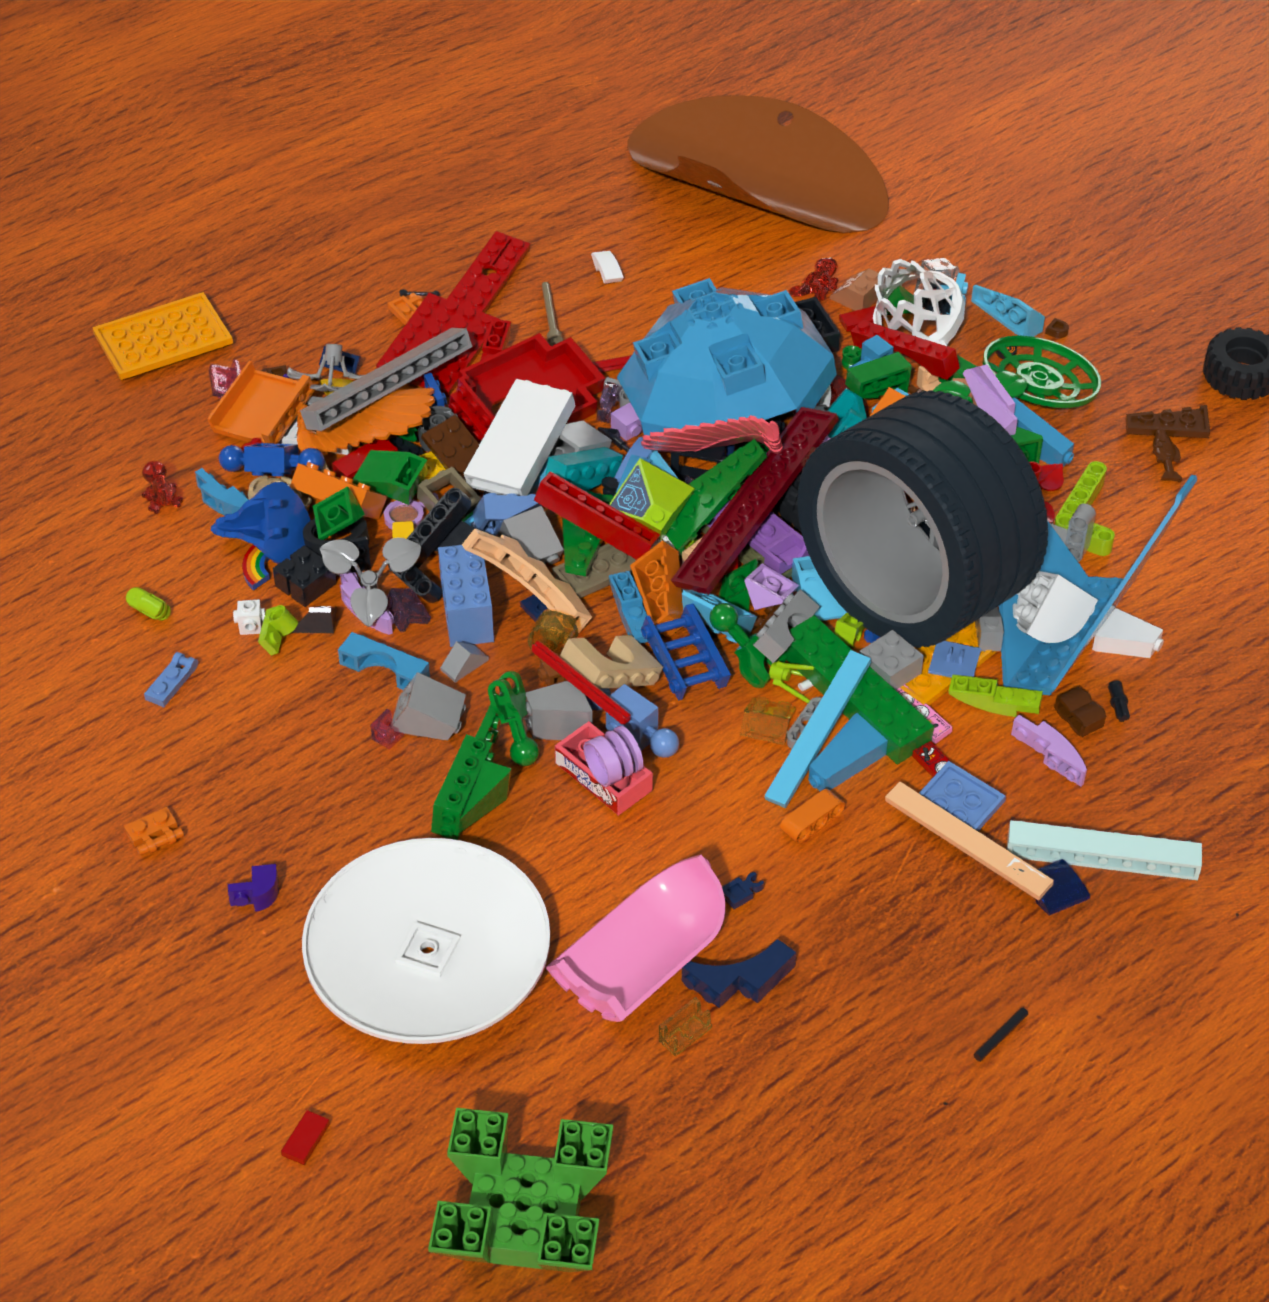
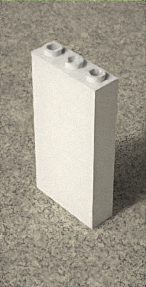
M516 379L464 472L468 485L472 488L498 495L515 493L518 496H527L576 406L572 392L552 388L548 385L532 383L528 380Z

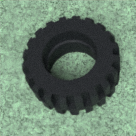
M1236 327L1234 330L1231 328L1226 329L1224 332L1215 335L1209 342L1203 367V373L1214 390H1219L1220 394L1229 395V398L1233 399L1236 397L1241 398V400H1247L1248 398L1255 400L1260 396H1267L1269 394V334L1265 335L1263 331L1252 330L1253 328L1242 329L1241 327Z

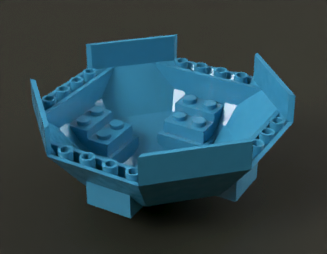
M708 278L672 291L674 304L666 308L644 339L633 342L635 351L618 374L617 380H619L641 421L643 434L650 436V432H664V428L682 429L685 425L714 424L717 420L727 422V419L738 420L739 417L748 418L750 415L758 419L768 420L795 409L797 413L801 407L814 409L837 375L833 353L806 312L797 307L787 290L769 295L724 287L716 289L711 279Z

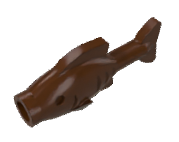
M1157 430L1154 433L1155 438L1152 452L1157 456V462L1163 463L1165 467L1161 480L1181 482L1182 477L1174 471L1172 461H1180V451L1167 435L1166 430Z

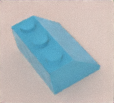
M683 590L682 592L683 610L685 605L693 603L703 623L709 626L708 630L720 634V631L714 629L710 623L709 616L711 610L718 604L727 603L736 609L738 614L737 624L750 636L757 616L711 593L707 595L694 590ZM721 632L727 635L726 639L737 643L728 632Z

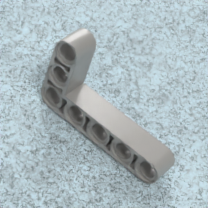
M1080 504L1069 521L1068 529L1051 524L1078 562L1081 561L1090 546L1096 511L1088 504Z

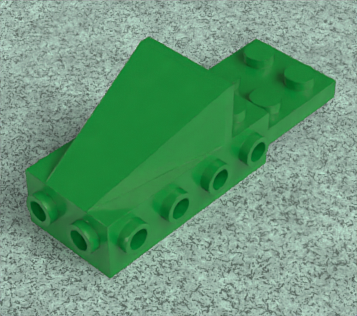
M491 704L476 736L473 737L466 734L434 802L431 832L444 838L458 840L463 830L507 800L511 768L493 763L495 753H492V744H496L500 731L497 729L501 721Z

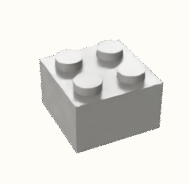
M891 630L859 652V654L871 658L869 666L895 690L922 673L924 655L894 630Z

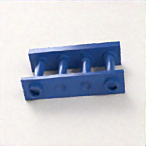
M693 603L685 605L681 618L654 625L650 615L645 617L641 627L642 636L644 639H647L658 662L663 666L662 670L669 681V688L672 693H675L678 701L683 699L687 687L712 680L718 689L727 686L731 674ZM682 626L687 628L690 636L665 643L659 635L661 632ZM691 644L696 646L699 654L675 661L672 660L668 652ZM700 662L704 663L709 670L708 672L682 679L678 671L679 668Z

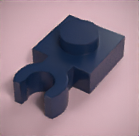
M755 872L748 874L745 881L738 877L722 886L725 901L733 910L753 899V892L756 893L763 890V880L753 883L757 875Z

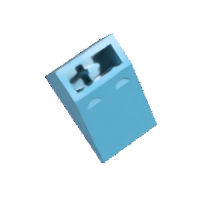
M810 556L793 558L791 577L793 582L799 585L796 591L798 592L801 589L820 606L814 615L820 621L838 619L847 612L824 585Z

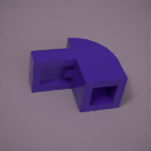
M276 864L252 866V882L228 884L230 906L254 904L255 912L271 906L279 893Z

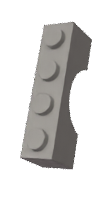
M801 589L795 595L790 593L765 623L766 626H763L756 634L758 640L753 646L774 663L794 641L788 626L795 627L809 619L820 606Z

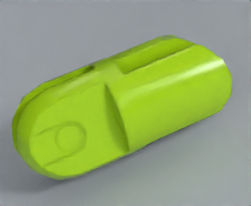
M134 587L126 594L128 605L151 619L162 621L170 616L171 610L169 605L152 593Z

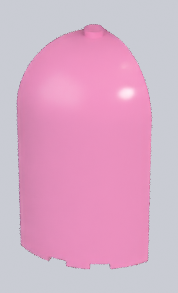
M702 855L684 859L663 870L628 896L546 966V969L566 992L570 989L579 997L578 1003L590 1012L594 1010L601 1012L602 1018L606 1020L621 1022L703 950L718 934L725 915V898L722 886L711 869V864Z

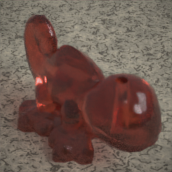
M833 258L818 259L814 266L815 271L807 275L802 280L801 285L791 287L789 294L793 297L815 294L814 297L818 301H824L828 291L837 289L838 278H831L838 268L836 260Z
M153 460L147 462L142 470L143 478L151 483L142 493V497L150 501L148 510L158 514L164 506L174 505L180 508L183 498L175 494L177 484L166 481L167 470L165 465Z

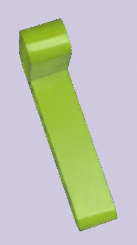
M1093 461L1087 466L1057 514L1055 525L1068 529L1069 521L1080 504L1092 505L1104 485L1107 470L1104 463ZM1094 523L1091 542L1087 551L1100 556L1109 555L1113 547L1114 532L1107 527Z

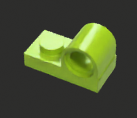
M283 605L267 609L258 643L271 656L277 654L282 636L294 631L298 625V620Z
M846 613L837 620L834 634L847 646L854 649V644L860 640L865 627H863L862 622H858L857 619Z

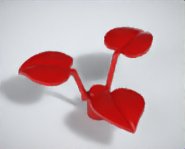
M1029 462L1043 490L1056 491L1062 487L1064 482L1062 463L1041 466L1036 462ZM1044 501L1047 520L1052 524L1055 518L1054 509L1051 504Z

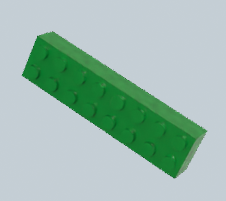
M814 615L789 630L794 641L785 652L787 654V661L790 664L814 667V670H797L824 695L852 649ZM869 666L842 713L849 720L854 714L858 713L888 740L886 755L898 765L911 757L913 750L930 741L932 742L934 725Z

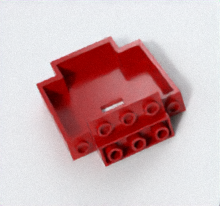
M538 333L460 370L457 391L450 394L448 407L452 409L454 414L458 415L459 420L480 445L496 416L492 411V407L505 400L516 379L528 380L532 383L548 385L552 388L572 392L576 406L566 423L568 424L582 421L595 414L597 400L593 395L603 391L605 377L571 337L550 346L545 338Z

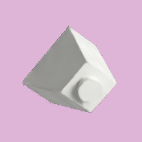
M1115 608L1095 634L1092 650L1151 658L1155 651L1159 652L1164 640L1161 639L1163 629Z

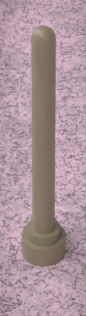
M543 282L542 290L549 325V332L546 337L550 346H553L563 341L562 333L557 330L550 285L548 282Z

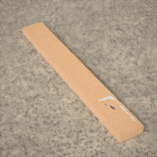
M899 782L885 796L887 803L1038 901L1053 886V879L902 782Z

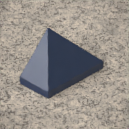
M324 346L319 365H321L323 354H325L326 346ZM342 351L346 370L356 375L361 357ZM326 361L324 367L330 368ZM339 362L338 366L334 365L333 370L343 372L341 362Z

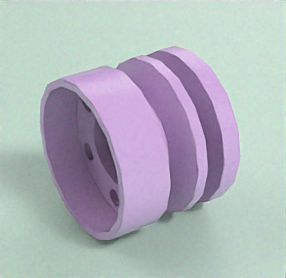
M618 726L613 731L606 732L605 738L597 736L583 745L588 767L595 779L604 787L620 781L622 775L630 776L632 773H637L643 768V757L638 743L624 726Z

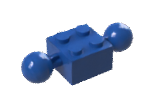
M256 443L244 446V452L238 446L229 445L224 447L219 454V463L226 471L235 472L244 466V472H252L253 476H263L272 473V476L292 474V471L296 470L298 463L304 465L307 462L319 466L318 470H322L325 464L324 456L318 449L307 448L298 455V444Z

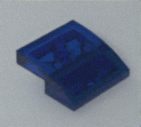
M1064 859L1037 869L1054 880L1053 886L1039 901L1036 899V904L1049 916L1090 899L1087 888Z

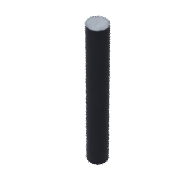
M1020 1008L974 1053V1058L981 1062L1028 1016L1027 1010Z

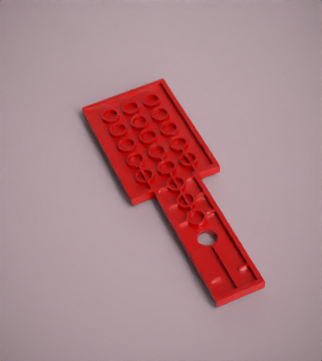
M495 231L447 299L432 293L427 294L378 361L376 369L450 328H467L472 348L425 373H432L434 379L440 383L441 393H445V396L449 397L458 385L459 371L471 366L482 350L491 320L499 319L485 312L530 250V243ZM489 268L495 270L496 273H490L486 276L482 273V270ZM424 374L409 383L425 388Z

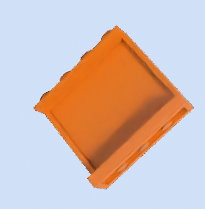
M249 360L225 395L220 399V402L210 413L207 420L214 433L250 442L253 438H260L262 443H279L298 416V407L305 405L315 390L310 388V385H313L310 376L302 375L299 381L255 370L252 361Z

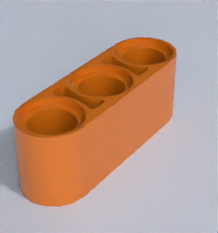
M823 789L789 813L782 820L780 829L796 843L800 844L837 818L843 812L845 803L829 789Z

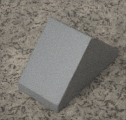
M456 641L440 669L452 681L457 682L487 662L489 657L475 645Z

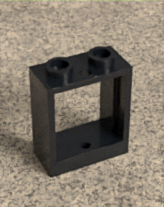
M725 446L697 452H671V469L679 480L689 484L708 470L684 466V456L713 461L717 465L728 457L725 455Z

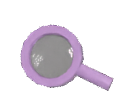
M433 492L432 494H433V495L437 498V500H438V499H439V498H438V495H437L435 492ZM397 500L393 501L384 510L385 524L388 528L392 529L393 522L412 521L415 529L424 519L423 509L425 506L420 501L416 502L414 500L409 505Z

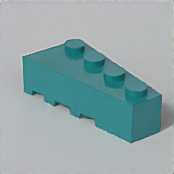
M600 447L548 457L545 476L551 471L580 489L588 491L602 484L603 478L608 476L611 478L615 477L622 463L623 455L607 447Z

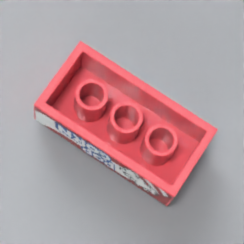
M588 721L555 745V763L619 816L652 791L653 773L643 765L641 771L632 773L630 776L622 775L620 781L608 787L602 786L588 767L583 745L597 736L605 738V734Z

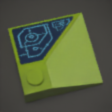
M639 458L609 505L659 533V540L662 541L695 488Z

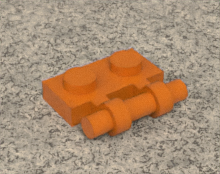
M411 293L409 299L403 295L388 302V309L406 325L424 299L415 293Z
M168 807L124 825V830L133 846L137 848L139 855L147 852L151 854L157 851L156 848L167 843L171 845L176 842V839L184 836L182 829L178 828L177 822Z

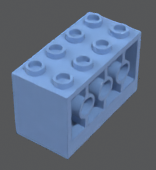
M462 545L438 547L441 589L450 647H453L456 641L467 644L494 642L492 603L484 559L466 551Z

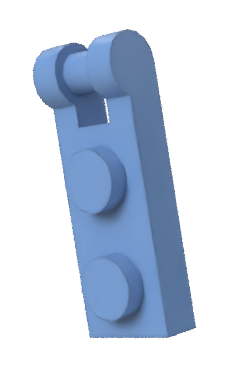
M176 652L170 664L144 693L145 700L165 707L196 670L198 660L192 657L186 658L185 654Z

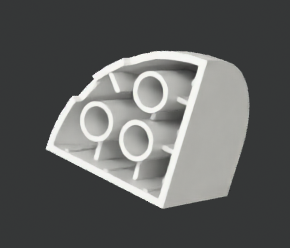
M1039 571L1036 573L1035 579L1025 589L1017 593V604H1013V617L1017 619L1018 623L1016 626L1019 630L1028 636L1046 643H1058L1073 637L1082 629L1089 616L1093 614L1098 600L1058 574Z

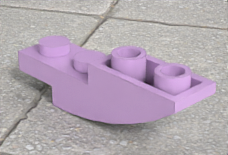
M349 570L345 574H340L342 584L340 585L341 597L347 608L355 615L351 607V595L355 589H365V587L360 586L356 573H352ZM385 610L371 627L385 634H392L394 618L391 612Z
M1018 715L1013 721L1011 735L1034 748L1035 751L1045 755L1043 763L1050 769L1057 771L1069 781L1082 787L1087 769L1082 758L1071 743L1046 722L1043 721L1037 726L1021 715Z

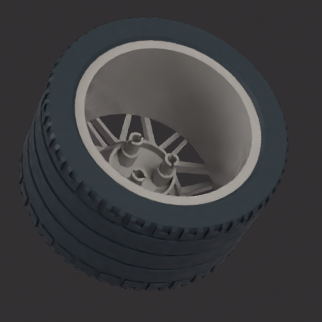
M932 390L909 394L822 443L815 449V452L811 453L805 467L802 469L798 485V516L801 533L810 559L824 585L850 616L857 619L858 622H862L863 627L879 637L894 630L916 648L922 646L929 647L941 643L1025 589L1035 579L1036 573L1040 571L1041 565L1044 562L1048 545L1047 512L1040 485L1029 461L1016 441L1001 424L980 407L959 396ZM904 491L914 500V502L908 504ZM917 506L918 509L912 512L910 508ZM923 521L930 528V538L919 525Z

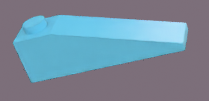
M978 285L973 286L971 302L1016 335L1034 337L1043 332L1045 316L1017 298Z

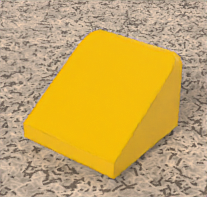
M412 521L392 523L393 538L407 539L414 530V523Z

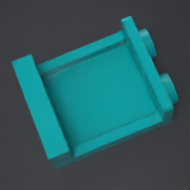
M847 388L840 394L827 410L831 413H837L839 419L828 436L832 438L867 418L862 397Z

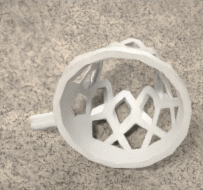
M902 259L892 262L891 269L882 268L879 272L878 285L875 284L878 300L873 314L874 324L882 326L881 315H883L890 329L897 330L903 326L913 336L947 346L949 341L956 335L964 320L965 300L959 285L952 278L941 272L923 269L915 261L909 263ZM920 278L925 290L917 289L914 292V304L901 300L898 302L896 309L887 299L892 291L908 280ZM936 279L947 284L949 289L944 290ZM930 282L934 283L939 289L933 290ZM922 297L931 300L934 312L923 309ZM946 298L951 306L950 315L940 314L939 301ZM904 309L914 314L913 325L903 319ZM887 310L893 316L890 322L887 318ZM924 320L936 321L937 331L930 336L920 332Z

